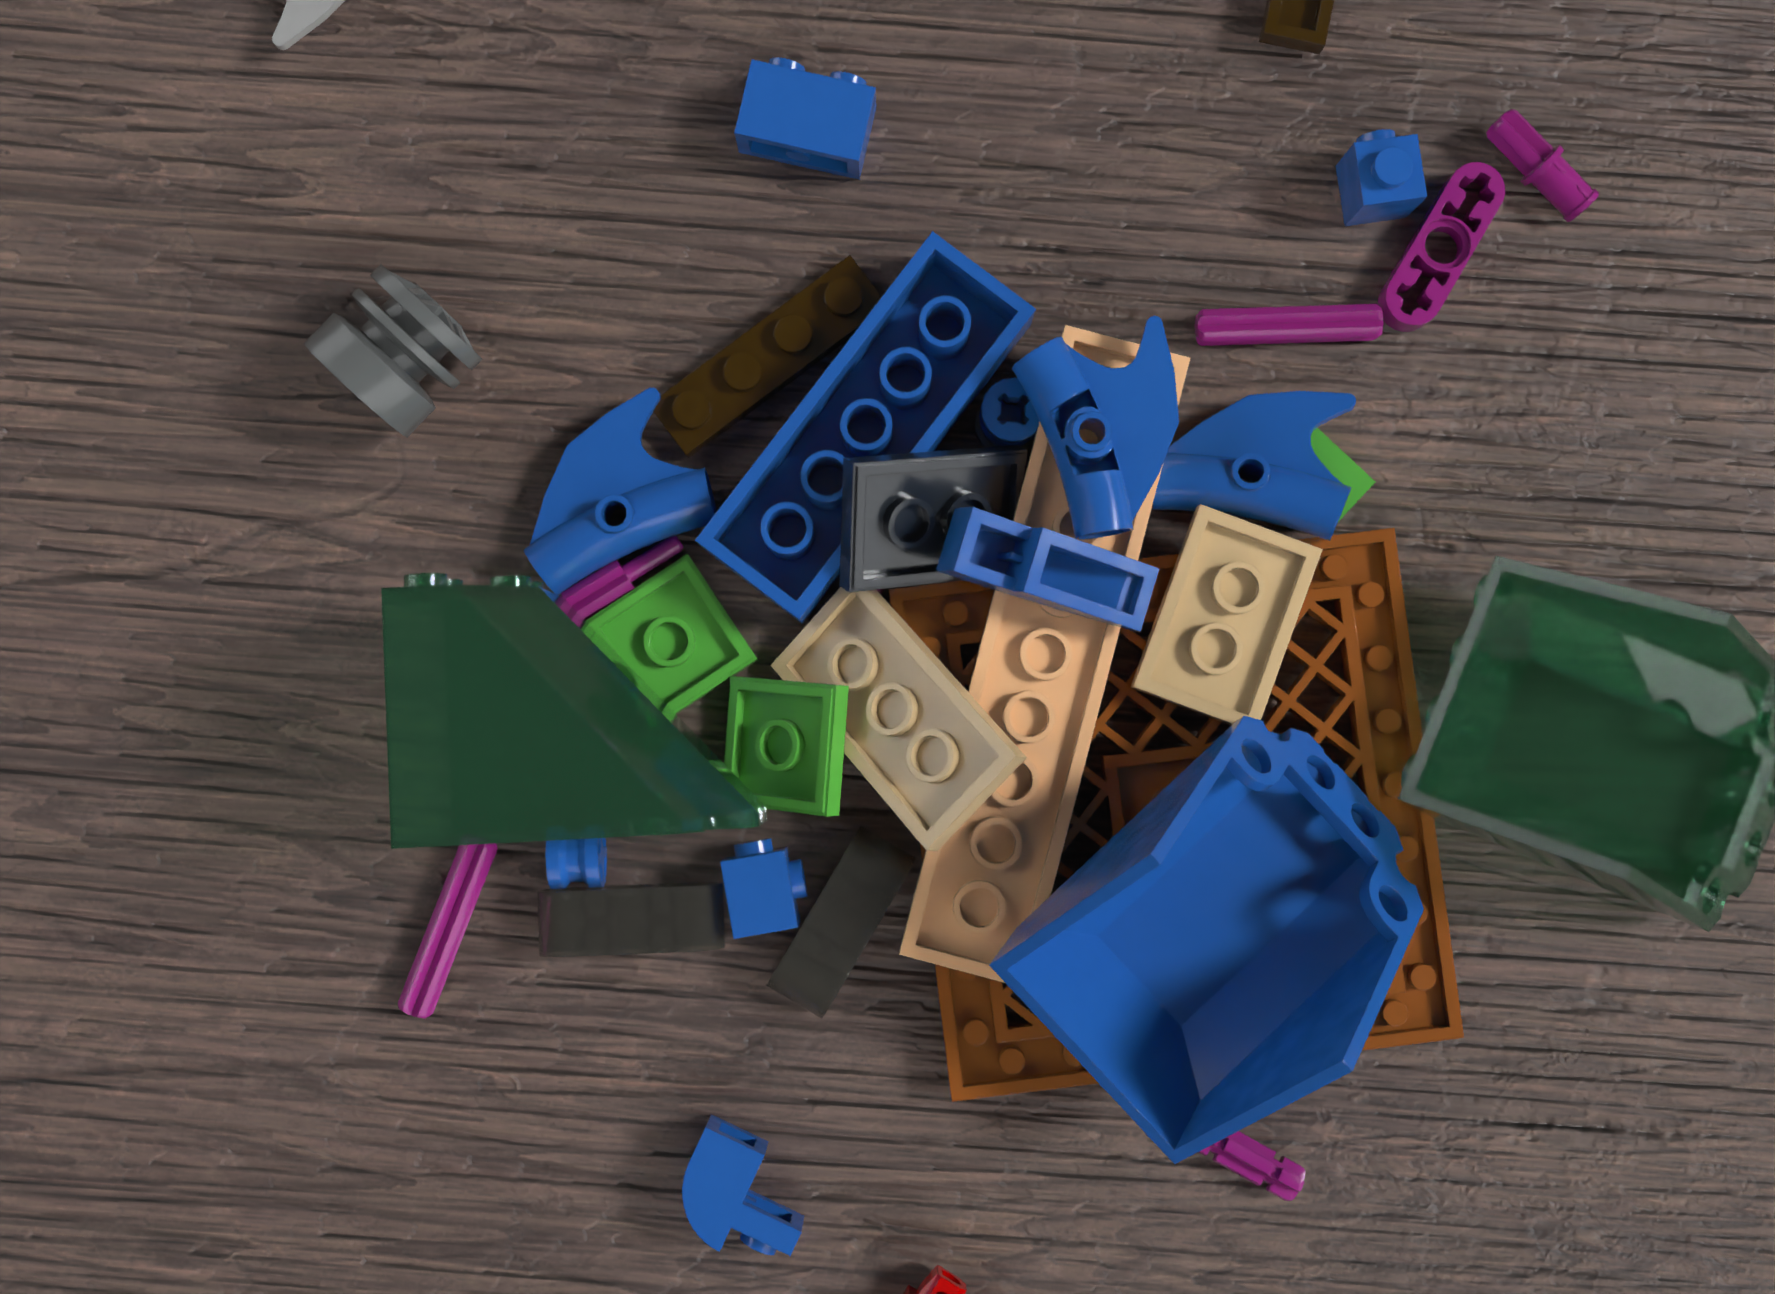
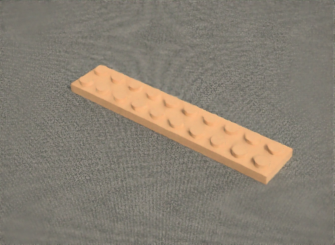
M1065 325L1061 336L1064 342L1075 351L1109 368H1122L1131 364L1140 345ZM1170 352L1175 372L1177 402L1179 405L1190 358ZM1039 421L1013 521L1032 528L1043 527L1075 538L1060 473ZM1083 429L1079 431L1080 437L1086 443H1098L1097 436L1091 430ZM1161 470L1132 521L1134 530L1122 534L1080 541L1138 561ZM994 590L968 692L1027 758L938 851H925L899 955L1004 982L989 964L1015 929L1051 896L1121 627Z

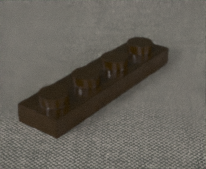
M849 255L663 393L653 412L686 456L690 458L850 339L882 296L852 256Z

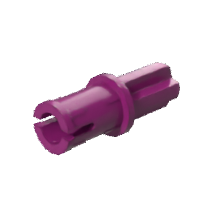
M1510 109L1504 112L1488 128L1486 132L1487 138L1524 175L1520 182L1524 186L1532 183L1563 215V219L1567 223L1579 216L1599 196V192L1596 189H1592L1561 156L1564 151L1562 146L1558 145L1553 148L1517 110Z

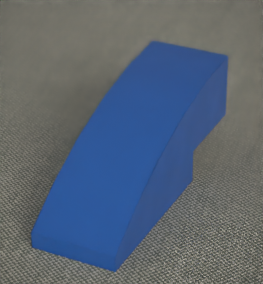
M963 507L954 509L936 571L1058 610L1141 632L1159 568L1043 527L1032 528L975 507Z

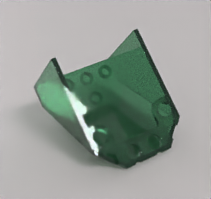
M1496 556L1489 574L1483 576L1477 585L1474 595L1475 609L1464 634L1457 638L1450 654L1451 668L1442 691L1429 704L1425 719L1427 728L1417 753L1412 755L1404 766L1401 776L1402 790L1398 799L1435 819L1709 932L1721 919L1722 910L1728 896L1731 895L1739 898L1751 884L1760 855L1766 846L1775 823L1774 659L1732 613Z
M414 573L403 575L404 587L381 588L391 849L705 832V830L759 827L768 821L767 807L563 597L543 588V582L531 581V576L510 575L490 577V585H463V580L447 579V574Z

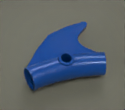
M1151 316L1146 321L1135 359L1125 367L1109 368L1100 365L1075 351L1064 342L1061 336L1034 349L1012 367L1037 414L1051 447L1065 490L1074 536L1077 540L1112 536L1134 530L1132 521L1159 475L1178 427L1179 413L1175 372L1163 322L1158 316ZM1083 429L1091 430L1097 436L1098 443H1086L1080 437L1079 431Z
M648 388L606 413L570 442L561 457L544 495L530 545L524 549L525 555L536 572L556 595H559L596 570L638 549L677 534L705 527L717 512L710 480L705 468L697 470L669 464L653 458L643 448L641 441L642 432L661 399V395L656 388ZM619 508H626L627 515L624 522L618 526H612L611 516L613 512Z
M1290 391L1254 394L1240 399L1202 421L1169 447L1157 485L1153 510L1195 512L1196 507L1202 504L1231 516L1287 527L1330 541L1352 487L1342 484L1319 460L1311 445V434L1320 425L1353 410L1356 404L1355 396L1350 393ZM1252 478L1255 479L1257 482L1247 483L1242 479Z

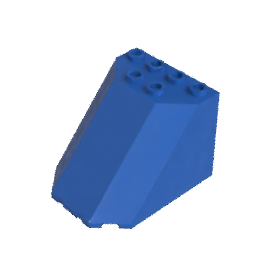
M1243 716L1231 725L1015 929L989 966L1161 1151L1176 1164L1353 1071L1424 908L1416 885L1406 880L1397 866L1396 855L1404 850L1396 827L1381 811H1378L1370 803L1364 792L1338 764L1332 762L1313 737L1307 732L1289 728L1282 734L1270 732L1262 720Z

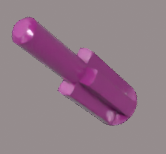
M674 535L666 538L622 566L617 560L609 563L561 593L567 610L579 624H582L585 620L635 589L632 583L634 580L682 552L683 545L678 537Z

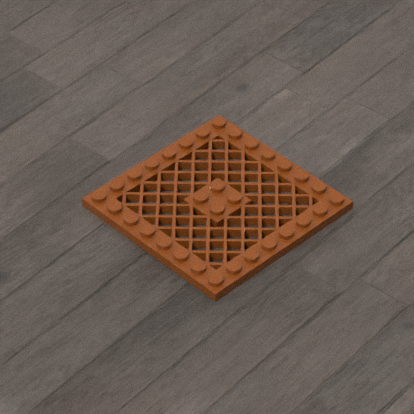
M1395 528L1332 535L1330 541L1319 537L1297 539L1323 550L1295 626L1305 613H1308L1332 633L1313 657L1292 640L1289 641L1286 653L1305 668L1286 692L1275 684L1273 685L1270 697L1278 703L1263 722L1268 731L1272 732L1286 712L1289 711L1313 730L1310 735L1318 744L1325 739L1349 757L1341 769L1350 778L1357 771L1359 788L1367 796L1370 803L1378 811H1381L1396 827L1404 850L1396 855L1397 866L1404 878L1416 885L1424 908L1362 1051L1464 1038ZM1179 554L1138 559L1142 563L1159 568L1143 624L1155 621ZM965 580L889 589L891 607L964 688L965 685L969 688L978 651L963 669L960 646L981 643L994 590ZM1334 600L1336 618L1316 602ZM1121 627L1119 636L1143 654L1147 642L1132 630ZM1339 644L1345 681L1323 665ZM1139 663L1125 681L1109 670L1106 682L1117 691L1098 714L1091 742L1100 733L1124 753L1100 756L1103 779L1084 766L1082 777L1098 789L1077 816L1072 813L1062 854L1079 832L1102 848L1108 840L1086 823L1106 798L1110 837L1112 838L1212 744L1206 742L1222 721L1209 717L1196 736H1194L1169 717L1177 706L1176 704L1165 701L1159 709L1135 689L1130 688ZM1314 676H1317L1340 694L1321 720L1296 701ZM1125 698L1152 717L1133 744L1106 725V722ZM1347 708L1349 709L1353 744L1332 729ZM1161 726L1188 745L1142 751ZM920 844L921 858L923 863L926 850ZM1061 861L1059 862L1057 871L1069 879L1075 872ZM935 964L952 1102L1099 1084L1028 1007L1011 995L1013 991L1006 983L1002 985L1000 981ZM1005 1004L1027 1020L1028 1023L1007 1025Z

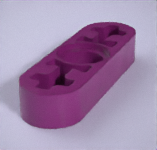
M1482 162L1465 164L1457 169L1443 184L1379 294L1378 305L1382 308L1383 321L1392 329L1401 332L1415 331L1427 324L1440 311L1504 200V181L1500 173L1492 166ZM1471 182L1477 183L1481 187L1478 197L1482 201L1476 203L1462 220L1453 217L1452 215L1459 209L1466 196V192L1462 188L1467 187ZM1444 232L1453 238L1457 247V254L1453 262L1441 264L1428 256L1425 249V241L1428 234ZM1420 274L1431 278L1423 286L1416 300L1424 309L1416 308L1410 314L1404 313L1400 309L1403 305V299L1396 292L1403 294L1416 283Z

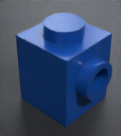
M1391 129L1365 133L1356 139V142L1352 144L1335 166L1345 226L1406 218L1427 198L1418 134L1396 137L1395 131Z
M771 838L734 844L735 856L726 857L720 861L733 939L798 928L801 920L797 899L808 897L802 860L790 861L788 847L773 849Z

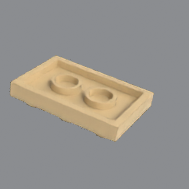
M1202 504L1198 505L1193 514L1130 688L1233 725L1243 716L1261 720L1323 549Z

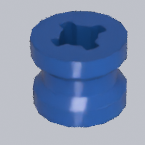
M1015 377L1002 379L992 385L984 395L979 413L980 429L986 439L995 446L1017 445L1022 447L1032 441L1039 425L1037 414L1021 383ZM1002 400H1004L1006 403H1011V402H1012V403H1018V404H1017V405H1013V404H1008V405H1006Z
M588 824L582 831H570L564 825L549 826L546 837L545 857L547 880L550 889H566L571 882H584L589 888L605 886L607 844L603 824Z

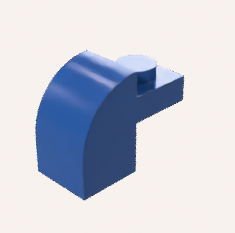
M711 1114L688 1163L683 1179L682 1199L689 1223L706 1244L719 1252L732 1228L741 1232L740 1240L744 1244L760 1253L774 1255L776 1250L791 1256L802 1232L804 1215L749 1189L765 1156L769 1141Z

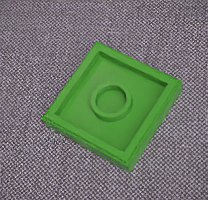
M688 554L582 623L651 729L657 728L729 680L730 676L737 675L758 661V658Z
M730 676L721 803L826 817L839 816L849 686Z

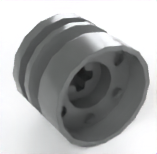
M380 264L370 276L391 297L380 307L358 287L352 293V296L369 320L359 328L344 317L333 312L304 342V345L363 403L396 431L408 438L436 409L430 396L419 382L429 374L452 389H455L460 384V381L439 362L449 351L471 371L483 359L474 351L462 329L463 327L418 284L387 270Z

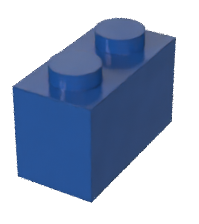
M771 58L768 63L751 59L734 131L739 153L860 180L876 112V87L866 85L867 82L863 78L848 72L835 71L830 73V77L806 72L804 66L786 58Z

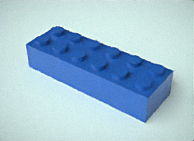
M932 231L695 541L714 558L803 624L840 576L843 458L935 451L1029 329L1036 308Z

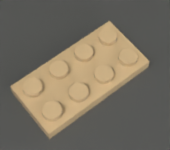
M840 587L771 664V667L782 680L849 686L844 753L925 850L938 851L1027 758L877 590L848 592Z

